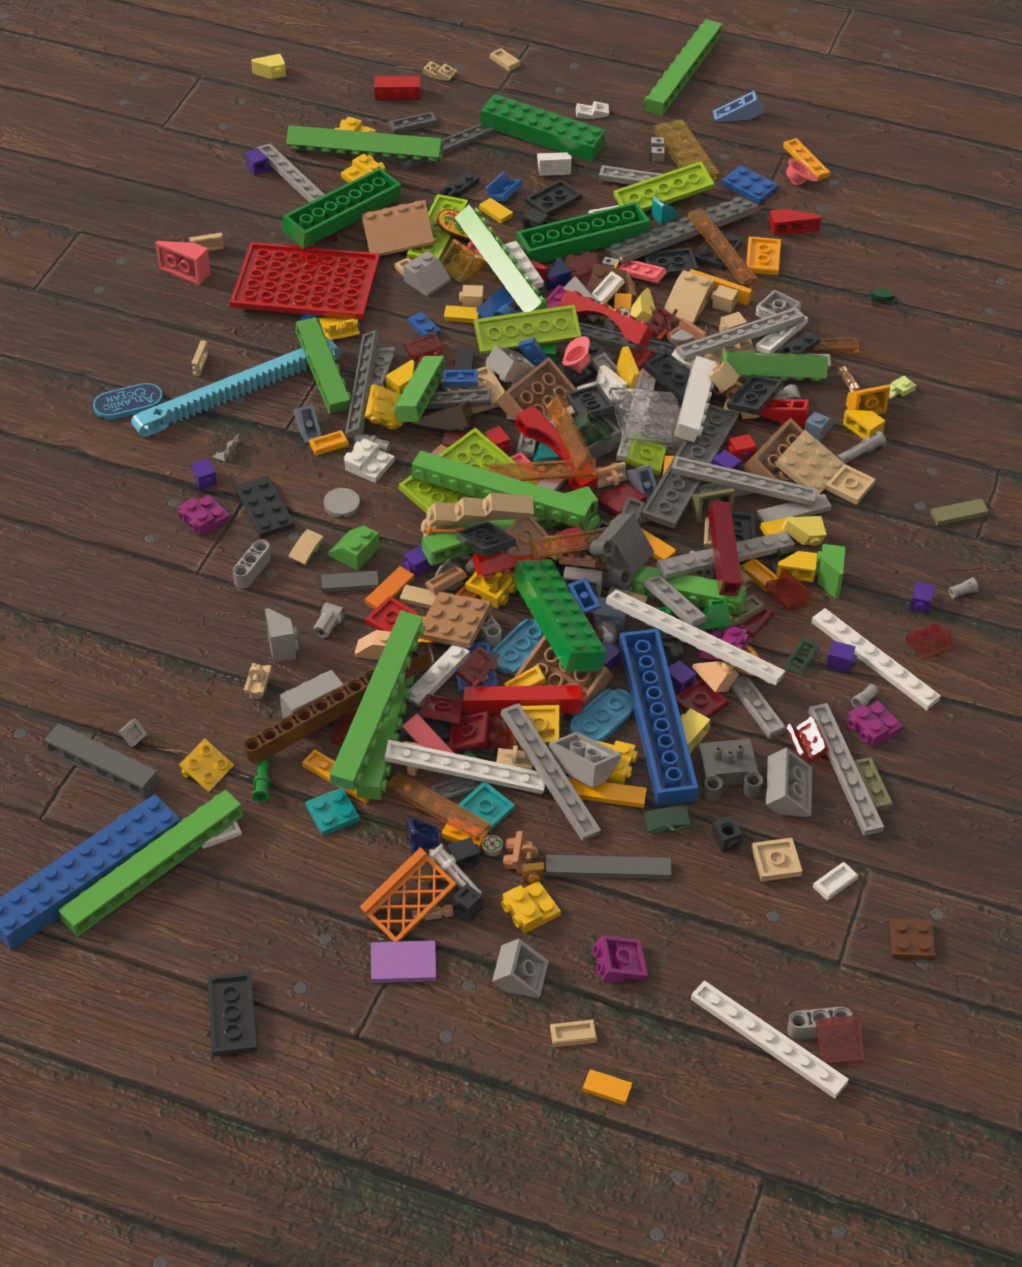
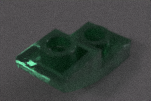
M687 806L667 807L644 812L649 833L668 828L671 831L691 826Z

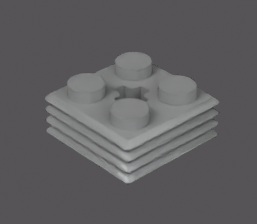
M774 290L756 306L757 311L755 315L762 319L795 307L800 311L802 303Z
M578 566L565 567L563 580L567 586L586 577L595 596L601 597L602 571L594 568L583 569Z

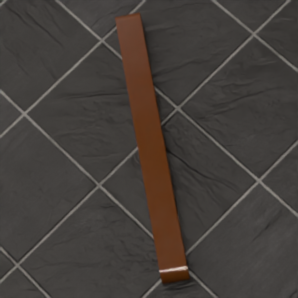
M425 641L419 642L417 651L411 655L412 662L410 667L405 669L404 680L433 664L434 658L430 643ZM376 667L245 740L243 746L248 761L253 764L260 763L359 707Z

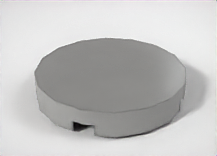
M337 488L328 492L323 501L325 511L335 518H339V516H344V518L350 517L360 507L359 495L348 488Z

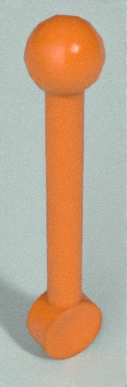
M427 527L425 531L427 534H431L432 532L456 533V531L462 530L464 528L459 527L458 529H432L431 527Z

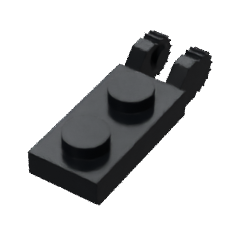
M466 171L450 184L442 187L439 194L455 198L460 197L479 183V177Z
M807 330L789 343L782 345L776 353L804 354L820 343V338Z

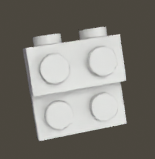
M363 439L361 442L357 441L351 453L347 452L344 457L346 471L374 483L380 479L395 461L393 455L379 450V444L367 439Z

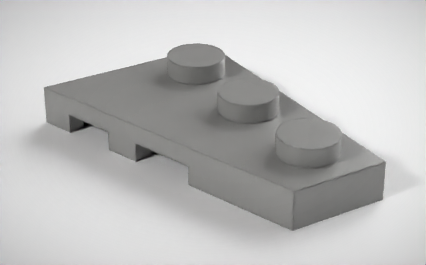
M395 347L377 349L371 386L374 384L384 385L395 354Z

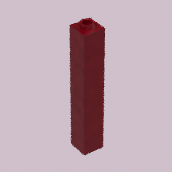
M712 501L708 518L719 595L738 596L742 580L730 502Z

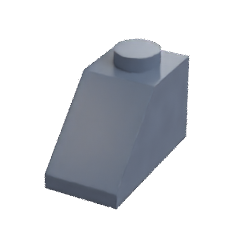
M313 404L293 409L297 427L305 443L322 436Z
M814 411L805 423V430L821 442L836 424V420Z
M651 465L628 470L627 474L631 487L647 495L648 501L657 486Z

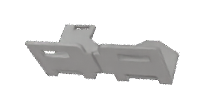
M239 434L234 440L227 443L225 451L221 453L216 452L213 458L226 462L229 455L232 454L231 452L240 444Z

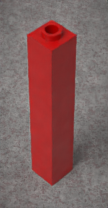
M582 685L465 687L463 705L465 715L487 711L490 714H501L502 709L518 703L520 706L559 705L560 713H583V705H587V693H583Z

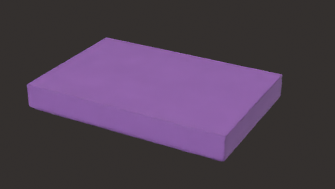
M435 940L371 943V983L436 981Z

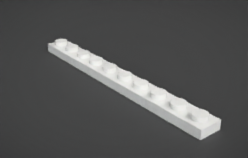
M615 590L606 599V604L614 609L621 610L649 626H654L666 634L679 638L682 642H687L699 650L708 652L715 658L722 659L734 667H739L749 674L765 680L767 683L776 685L784 677L785 670L623 592Z

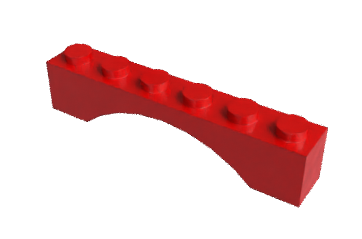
M573 290V292L565 291L558 307L575 305L577 318L591 315L610 318L619 326L626 340L643 349L646 348L654 332L649 327V323L643 320L640 322L635 321L636 318L630 314L624 316L622 311L616 308L611 310L603 302L597 304L595 299L589 296L584 298L582 293Z
M533 405L516 415L515 426L526 438L534 439L547 445L560 456L568 471L569 486L573 490L587 486L591 491L597 488L598 473L587 464L586 460L576 452V449L565 440V437L555 429L554 425L544 417L541 411Z
M580 526L563 530L556 536L567 548L561 556H566L567 553L580 555L582 554L581 551L587 547ZM545 549L529 555H511L499 551L488 557L482 556L479 553L472 557L478 579L485 578V580L495 578V574L502 573V575H508L513 573L517 561L554 559L546 553Z

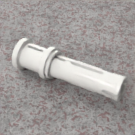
M442 844L428 855L434 859L444 872L448 873L460 888L468 884L480 894L482 893L455 864V858L450 857L443 849Z

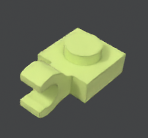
M905 376L900 377L890 384L889 398L892 399L898 394L903 397L913 392L916 384Z

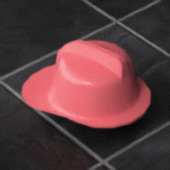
M793 158L788 160L789 167L786 174L793 184L801 185L806 180L818 181L817 177L800 161Z
M583 336L574 339L565 351L562 363L578 373H582L584 367L590 363L588 352L590 340L588 337Z

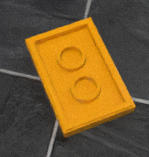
M749 237L745 273L778 275L781 239Z

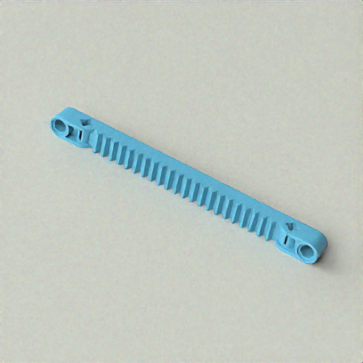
M327 338L329 342L328 348L330 351H333L335 361L339 358L341 351L330 338ZM300 348L142 411L132 418L131 423L140 436L148 437L165 430L170 422L176 424L177 419L183 421L182 417L188 419L190 414L195 416V412L201 414L202 409L208 411V407L213 409L215 404L220 406V402L227 403V399L233 401V397L238 399L239 394L245 396V392L251 393L252 389L258 391L257 387L263 389L264 384L270 386V382L275 384L276 380L282 381V377L287 379L288 375L294 376V372L300 374V370L306 371V368L310 366L303 349Z

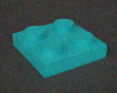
M485 781L457 805V811L477 827L487 831V834L515 808L511 801Z
M342 787L305 802V807L322 836L360 821L358 813Z

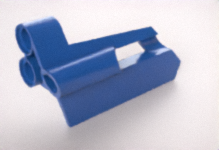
M505 286L476 309L482 318L523 312L521 308L515 311L510 307V304L515 300Z

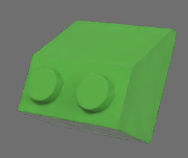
M364 525L352 529L328 552V556L358 571L379 549V533Z
M823 544L822 552L818 551L817 562L820 563L816 564L815 575H818L817 583L833 598L839 599L844 570L845 546Z

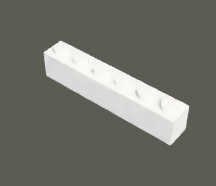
M696 355L674 436L691 442H695L696 437L701 436L703 426L700 425L704 424L705 414L709 403L706 402L710 400L712 394L710 391L714 385L709 375L712 372L711 368L716 365L715 361Z

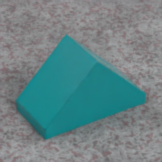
M655 196L653 197L651 217L660 225L672 221L681 215L672 206Z
M540 442L534 455L532 472H549L556 466L560 456L550 447Z

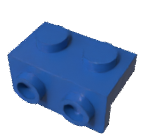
M502 172L486 186L489 197L493 200L506 202L512 194L518 192L523 182L521 179H509L507 173Z

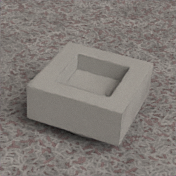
M136 718L132 719L118 731L130 747L135 746L147 735V732Z

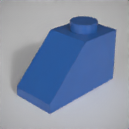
M586 577L568 584L571 593L584 614L601 608Z

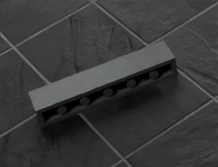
M58 723L44 739L48 753L144 800L159 783L157 770L152 766H146L135 758L123 755L119 750H113L102 742H96L87 735L74 731L69 726L65 727Z

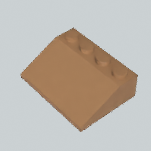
M425 200L362 214L370 253H380V256L435 244Z
M548 357L505 391L496 402L507 415L515 420L518 413L534 405L550 422L557 414L571 406L566 399V393L577 389L551 358Z
M790 418L742 468L747 473L797 484L774 463L801 435L803 430Z
M545 635L515 674L516 677L538 665L547 680L541 686L582 685L583 693H587V705L606 688L614 676L605 666H602V670L565 672ZM569 713V714L574 717L577 713Z

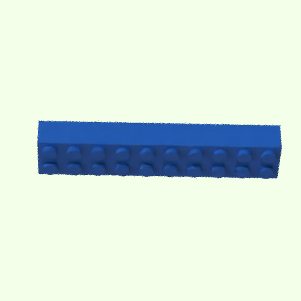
M659 629L620 633L619 649L656 806L697 802L698 785Z
M154 794L0 897V939L10 950L20 945L60 917L58 910L64 904L71 902L82 891L96 884L100 878L107 876L117 866L129 860L132 855L147 847L150 842L155 841L167 830L175 827L180 823V818Z

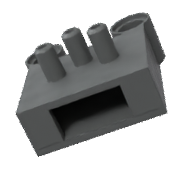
M619 514L597 540H593L590 544V552L593 556L610 557L616 569L609 570L607 574V581L612 586H628L632 582L633 576L654 553L633 514Z
M751 739L699 743L698 760L704 783L703 796L707 801H718L721 798L722 786L744 784L743 793L746 797L757 798L760 796L763 778L758 773Z

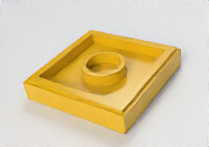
M626 346L622 347L616 369L619 376L628 383L626 388L628 396L634 394L640 372L630 348Z

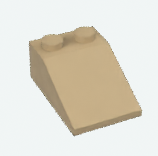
M683 270L676 280L662 315L676 320L683 317L694 324L711 298L714 280Z

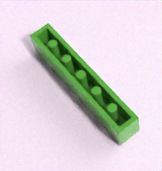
M316 317L297 321V337L328 413L333 414L349 410L351 395L345 389L346 383L344 378L340 377V368L334 362L333 351H330L328 348L329 342L327 337L323 335L322 324L318 323Z
M723 351L722 363L727 361L738 375H743L744 378H749L752 374L768 378L777 376V379L787 380V377H794V380L811 378L810 380L821 381V378H827L828 357L824 355Z
M424 356L412 378L409 379L408 385L404 388V392L394 406V413L397 415L398 422H419L443 378V370H446L444 356Z
M643 565L632 578V592L657 598L644 586V581L658 575L663 577L658 568ZM688 574L665 579L697 607L706 608L708 601L727 598L729 614L741 615L747 599L746 586H741L738 596L719 595L717 580Z

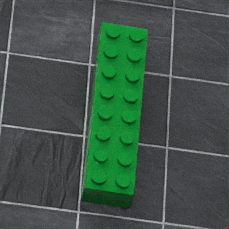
M494 94L480 110V124L483 127L494 128L495 131L562 153L567 152L571 156L593 162L605 146L606 130L501 95Z
M379 167L283 215L282 231L304 249L362 219V214L378 211L399 200L401 184Z
M633 202L517 231L516 241L529 259L542 264L608 247L614 243H621L625 239L637 237L641 233H649L650 220L639 204Z
M548 559L517 561L512 580L565 672L602 670L607 651L553 561Z

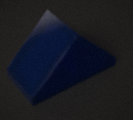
M557 257L547 275L546 290L556 289L558 285L566 286L571 281V271L561 257Z
M410 816L406 818L407 837L412 852L417 851L420 847L427 849L443 844L438 827Z

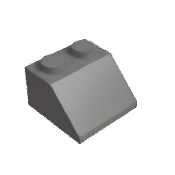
M428 251L403 266L404 282L427 297L451 281L440 259Z
M498 345L494 346L485 362L491 367L490 370L499 374V378L507 383L509 381L517 383L536 367L520 352Z
M269 608L265 609L267 634L273 662L296 659V651L299 650L298 640L294 639L298 638L296 626L292 627L291 619Z
M521 939L501 945L492 982L508 993L539 998L549 961Z

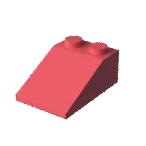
M157 241L155 243L159 269L197 285H200L211 275L208 248L196 243Z

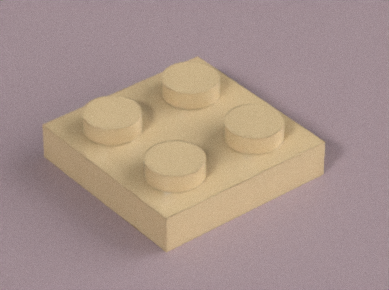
M844 464L826 484L825 490L857 505L873 487L876 479Z
M793 838L752 843L751 849L761 882L802 876V868Z

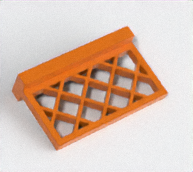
M420 847L359 907L393 942H400L457 886V883ZM429 863L433 867V875L421 876V869ZM433 879V890H421V880ZM436 879H445L449 885L444 890H436ZM409 880H418V890H406V883ZM406 894H418V905H406ZM421 894H433V901L429 905H421ZM394 895H403V905H391V898ZM380 909H388L387 920H378L374 915ZM391 909H403L402 920H391ZM406 909H418L417 917L414 920H406ZM390 924H402V931L396 937L390 932Z

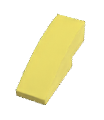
M646 288L632 305L631 315L636 318L635 321L640 322L643 320L648 322L653 316L652 312L655 310L650 289Z

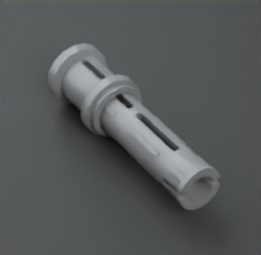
M876 431L873 436L865 437L860 444L836 457L846 464L863 453H871L874 451V448L885 445L886 438L882 432Z

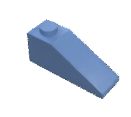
M755 91L713 111L716 122L750 120L764 113L762 103Z

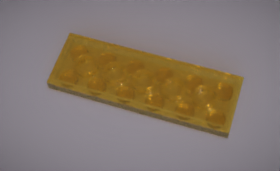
M683 119L654 125V132L658 137L664 138V147L679 169L702 161L711 179L719 178V171Z

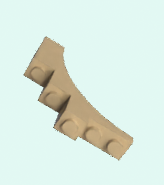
M490 493L484 499L463 497L456 504L435 502L428 508L427 518L421 524L423 537L436 534V532L427 534L425 531L427 527L432 529H451L482 521L527 520L534 514L533 496Z

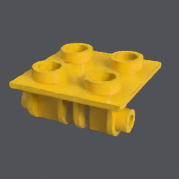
M318 318L322 324L325 337L331 340L360 335L357 319Z
M204 738L179 766L182 768V776L185 778L191 776L209 792L234 764Z

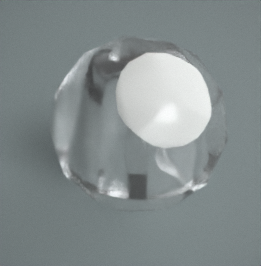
M604 621L596 627L595 633L602 644L605 641L612 644L616 642L619 630L614 623Z

